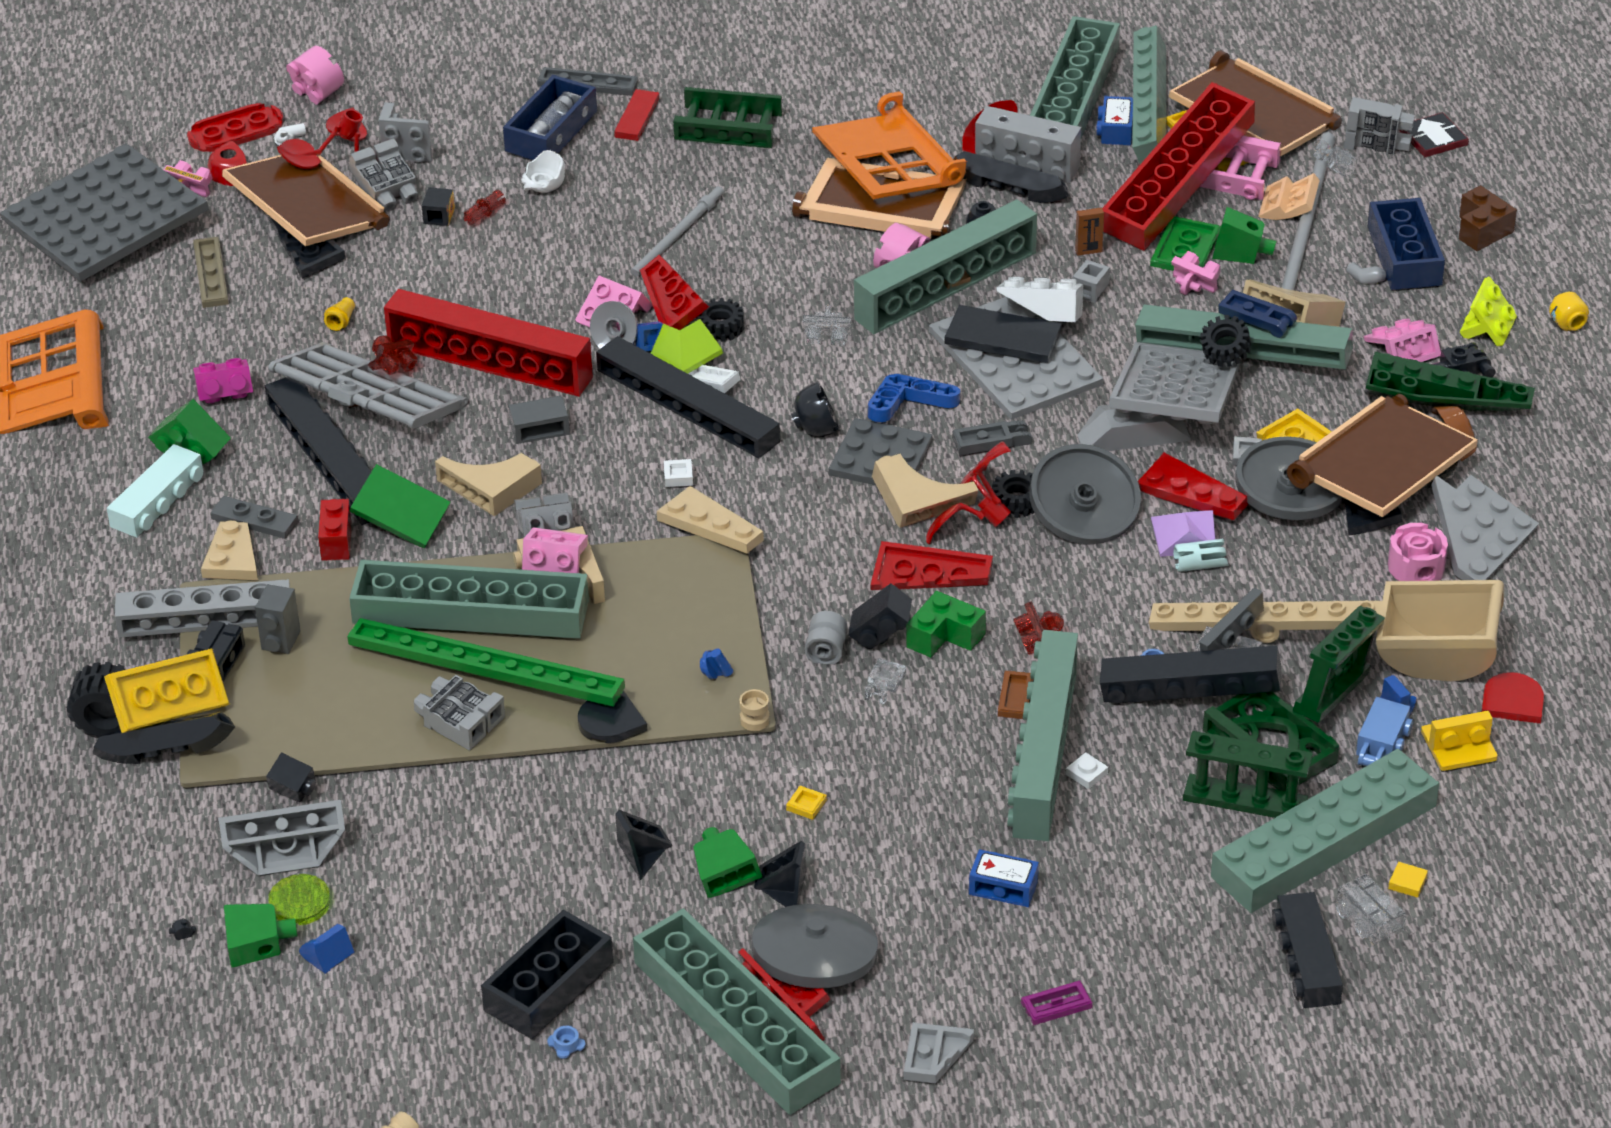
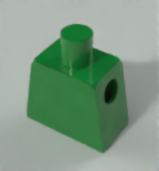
M1226 207L1212 259L1254 264L1257 252L1270 256L1273 255L1276 241L1262 237L1265 226L1264 222Z
M715 827L707 828L702 833L703 841L696 843L693 847L699 876L708 898L722 895L762 877L754 853L734 829H728L720 833Z
M272 904L224 905L227 946L231 968L281 955L279 939L298 937L295 918L277 921L275 906Z

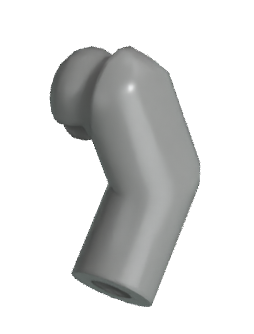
M1352 262L1346 268V272L1364 285L1381 283L1386 279V272L1378 266L1362 268L1357 263Z

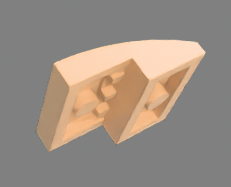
M1313 173L1295 183L1286 176L1268 185L1259 218L1281 220L1312 211L1320 180Z

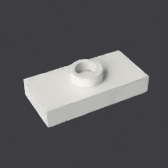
M702 365L688 373L723 393H726L740 381L739 372L707 365Z

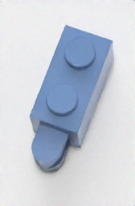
M1379 697L1375 698L1358 735L1356 755H1359L1358 765L1368 766L1396 749L1403 750L1405 740L1402 738L1403 736L1409 737L1413 726V719H1409L1411 706Z

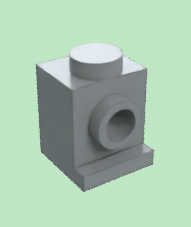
M1086 260L1073 275L1072 279H1076V284H1083L1084 300L1093 303L1098 301V297L1109 285L1110 267Z

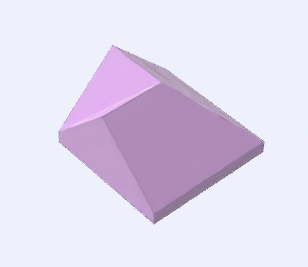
M1213 510L1151 517L1160 557L1174 556L1173 551L1176 544L1215 539Z

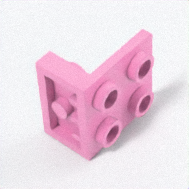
M598 276L575 320L577 323L590 327L591 316L595 309L608 301L624 303L633 313H637L638 310L647 313L651 309L652 303L642 292ZM617 322L616 328L620 331V325Z
M1401 319L1394 322L1395 326L1377 327L1372 329L1371 334L1364 336L1366 342L1385 344L1386 352L1393 356L1414 359L1419 362L1441 356L1435 325L1425 324L1423 320L1411 322L1410 319Z
M533 527L523 539L522 570L579 573L580 554L588 545V535Z

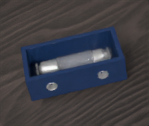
M552 75L503 126L505 152L535 160L540 153L546 150H551L558 154L597 112L596 87Z

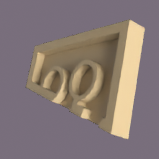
M233 520L220 521L201 567L202 578L258 580L248 523Z

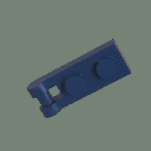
M1232 290L1218 305L1220 314L1229 315L1231 318L1236 316L1238 320L1242 319L1248 324L1270 331L1277 338H1281L1287 332V327H1291L1297 321V316L1292 310Z

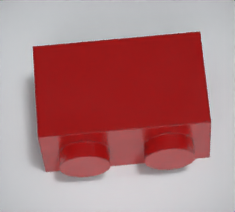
M349 499L321 500L318 534L321 561L350 559L352 519Z

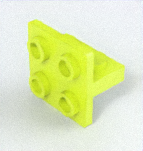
M1490 276L1484 278L1471 305L1469 314L1464 319L1465 322L1460 330V334L1463 338L1469 339L1487 332L1496 346H1503L1517 315L1513 306L1503 296L1500 287L1494 283Z

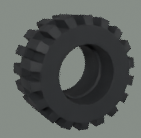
M97 662L93 663L92 667L89 665L83 667L82 671L76 674L66 708L70 721L75 722L74 726L79 730L83 729L85 734L89 736L92 734L99 738L107 733L121 730L104 676L126 670L123 665L118 664L116 666L112 665V662H105V664Z

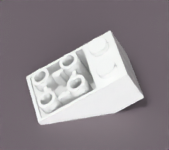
M1008 277V280H1004L997 287V292L1048 321L1076 322L1082 316L1083 284H1076V279H1060V282L1050 283L1049 278H1034V281L1024 282L1023 277Z

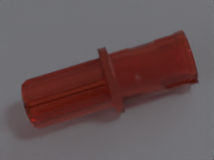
M495 190L486 198L478 199L474 206L464 212L463 220L472 225L484 216L489 217L492 215L493 210L505 204V197L499 201L497 200L504 194L499 190Z

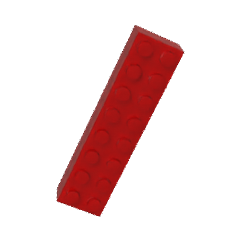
M1211 82L1102 208L1104 211L1103 232L1145 251L1254 124L1255 101Z
M398 289L384 306L388 347L580 397L593 379L591 341L588 337Z

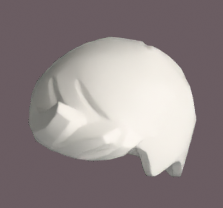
M546 150L540 153L535 160L529 162L526 166V173L523 174L521 179L522 183L525 184L524 190L546 193L560 187L565 177V163L562 157L554 151Z

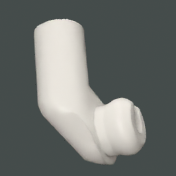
M304 123L281 127L274 136L275 143L280 146L286 140L306 135Z

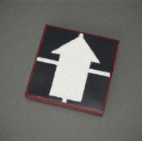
M1444 112L1414 120L1412 132L1399 130L1401 133L1412 135L1411 144L1424 158L1467 146L1469 138Z

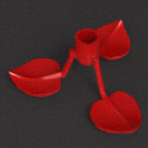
M354 108L338 112L327 120L326 128L331 134L319 149L314 150V147L304 140L289 139L277 147L278 152L290 164L304 169L319 166L321 161L317 155L324 151L335 136H341L343 139L354 141V152L359 151V141L364 140L367 135V130L362 123L363 116Z
M1004 441L994 446L975 468L968 472L960 483L964 484L969 483L971 480L974 481L984 496L977 505L980 511L963 503L951 506L939 515L929 527L926 535V542L929 545L934 533L941 525L960 510H966L976 515L980 520L985 517L994 527L998 526L1010 514L1011 511L996 496L983 474L991 460L1004 453L1011 452ZM978 476H979L980 480L982 481L983 485L985 486V488H984V487L982 486V484L978 481Z

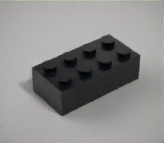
M563 909L481 985L483 1010L528 1038L533 1039L614 963L612 937Z

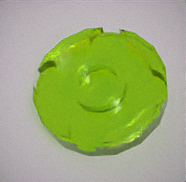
M308 874L288 876L276 883L269 893V904L275 906L277 920L295 918L296 923L299 925H307L319 920L326 914L329 908L330 890L325 881L317 876Z

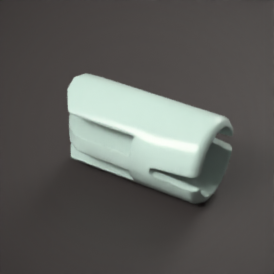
M1224 538L1176 544L1173 554L1174 559H1179V563L1175 564L1177 565V571L1184 572L1228 566V560L1223 558L1226 556V549L1221 547L1224 545Z

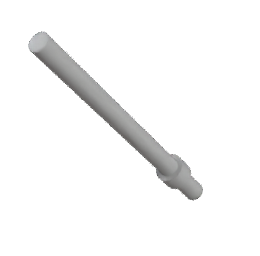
M717 186L710 194L704 195L697 202V206L630 270V273L639 277L641 275L640 269L659 254L661 255L701 215L709 212L715 206V202L724 194L723 188Z

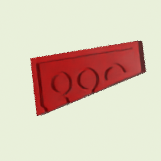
M660 254L640 269L659 322L681 330L709 308L707 303Z
M1165 452L1138 480L1140 491L1201 511L1213 510L1214 515L1235 520L1248 505L1245 494Z
M881 541L870 589L882 590L890 583L898 589L988 585L993 565V556Z

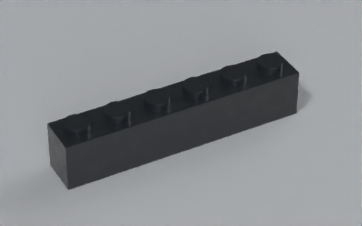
M1278 645L1103 658L1101 662L1100 687L1103 700L1107 703L1281 691L1282 666Z

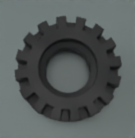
M715 298L710 299V303L705 301L709 308L697 316L696 321L701 319L716 341L721 339V342H725V338L731 341L734 339V335L736 337L740 336V332L744 330L742 306L739 307L738 302L733 303L732 299H728L727 302L724 301V298H719V301H716ZM716 319H725L723 321H715Z
M1224 315V320H1221L1220 316L1215 317V323L1212 320L1208 321V327L1204 325L1202 328L1203 333L1200 334L1205 358L1209 359L1213 365L1217 361L1220 367H1223V363H1227V367L1232 366V361H1235L1237 365L1241 363L1240 357L1245 360L1247 353H1250L1251 350L1249 330L1247 325L1245 326V322L1242 319L1239 321L1236 316H1233L1232 320H1230L1229 315ZM1230 336L1236 338L1229 345L1221 346L1216 344V341L1222 337Z
M1010 470L1009 475L1003 472L1001 477L997 476L992 483L994 493L1011 511L1010 514H1014V518H1019V514L1027 517L1029 512L1035 513L1029 498V485L1033 473L1029 472L1025 475L1024 470H1020L1019 474L1015 473V470ZM1021 492L1024 495H1011L1009 493Z

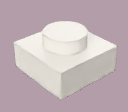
M691 459L664 461L665 487L693 486Z
M1084 753L1066 768V775L1087 789L1091 788L1108 774V766L1087 753Z

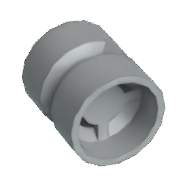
M821 611L813 615L805 644V654L810 661L833 665L840 660L847 632V622L844 617L833 611Z

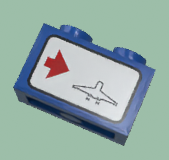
M1104 96L1103 106L1098 107L1096 135L1101 136V144L1131 145L1133 97Z
M979 849L969 874V895L1029 907L1038 883L1039 862Z

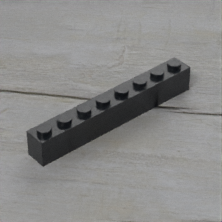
M617 336L596 351L597 371L758 459L780 443V423Z
M285 377L264 385L267 405L340 499H349L351 507L371 474L366 460L357 455L354 445L345 440L340 427L334 426L328 412L324 413L317 398L311 397L304 383ZM353 514L354 517L361 524V526L370 523L369 521Z

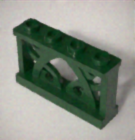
M1359 606L1311 651L1309 657L1313 659V664L1304 693L1295 701L1292 711L1319 723L1364 680L1371 665L1366 663L1376 630L1384 623V616L1377 614L1371 608Z
M1274 692L1238 694L1217 708L1212 706L1204 711L1203 731L1205 733L1258 742V728L1286 731L1288 748L1312 753L1313 751L1316 752L1317 755L1311 760L1307 778L1299 777V785L1327 767L1338 763L1339 744L1336 740L1319 729L1311 720L1292 711L1293 706L1283 701ZM1253 704L1262 710L1258 711L1254 706L1252 715H1247L1245 709ZM1248 728L1251 731L1252 735L1248 734ZM1251 768L1254 772L1257 773V769ZM1269 771L1268 783L1277 790L1286 791L1287 774Z

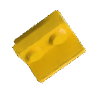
M1489 711L1435 720L1431 724L1421 727V733L1441 771L1497 760V753L1490 741L1493 718Z

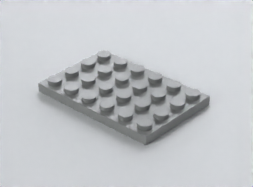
M1008 297L976 307L1046 320ZM954 316L929 325V332L1011 420L1103 385L1104 378L1061 334L1048 363L944 344L945 334Z
M1135 342L1110 396L1109 408H1114L1121 413L1143 412L1144 415L1150 417L1165 415L1170 416L1174 420H1186L1188 418L1198 420L1202 424L1219 423L1240 368V363L1236 365L1235 361H1232V366L1227 367V363H1223V367H1220L1217 361L1214 365L1210 363V360L1205 358L1201 350Z

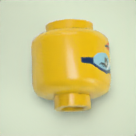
M1569 291L1558 294L1550 304L1549 313L1562 330L1571 331L1578 330L1585 325L1589 309L1579 295Z

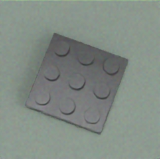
M854 418L828 469V475L876 485L872 478L875 461L884 456H894L897 454H901L907 464L917 472L932 443V434Z

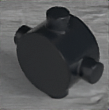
M185 918L175 921L172 928H169V934H174L176 940L192 937L193 932H196V926H191L190 922Z

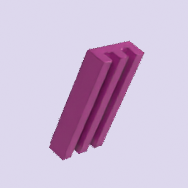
M1080 980L1021 997V1004L1023 1008L1025 1007L1028 1017L1030 1016L1033 1026L1092 1008V1001ZM1074 992H1078V993H1079V994H1077V995H1074V996H1071V997H1067V998H1064V999H1063V997H1061V996L1068 995V994H1071V993H1074ZM1051 1000L1050 1003L1040 1005L1037 1007L1033 1006L1034 1004Z

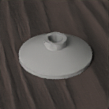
M608 301L599 305L593 312L590 320V332L595 344L599 348H602L617 336L634 344L638 334V324L634 313L627 305L618 301ZM617 322L620 325V331L616 328Z

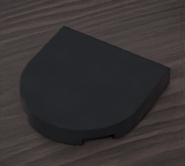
M624 690L614 707L586 701L578 711L579 730L590 740L594 738L605 740V743H615L647 731L646 721Z

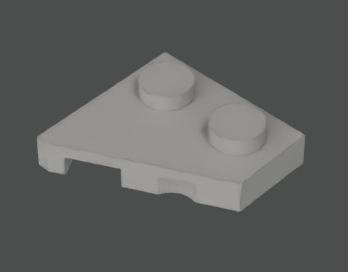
M912 1023L904 1067V1080L937 1083L973 1042L974 1029Z

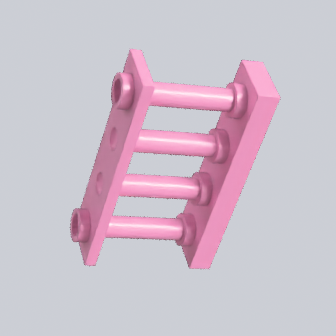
M1243 136L1225 156V158L1232 159L1227 171L1213 170L1200 187L1241 195L1247 199L1263 200L1265 180H1261L1266 166L1278 167L1280 162V143ZM1242 160L1256 164L1251 177L1237 175Z

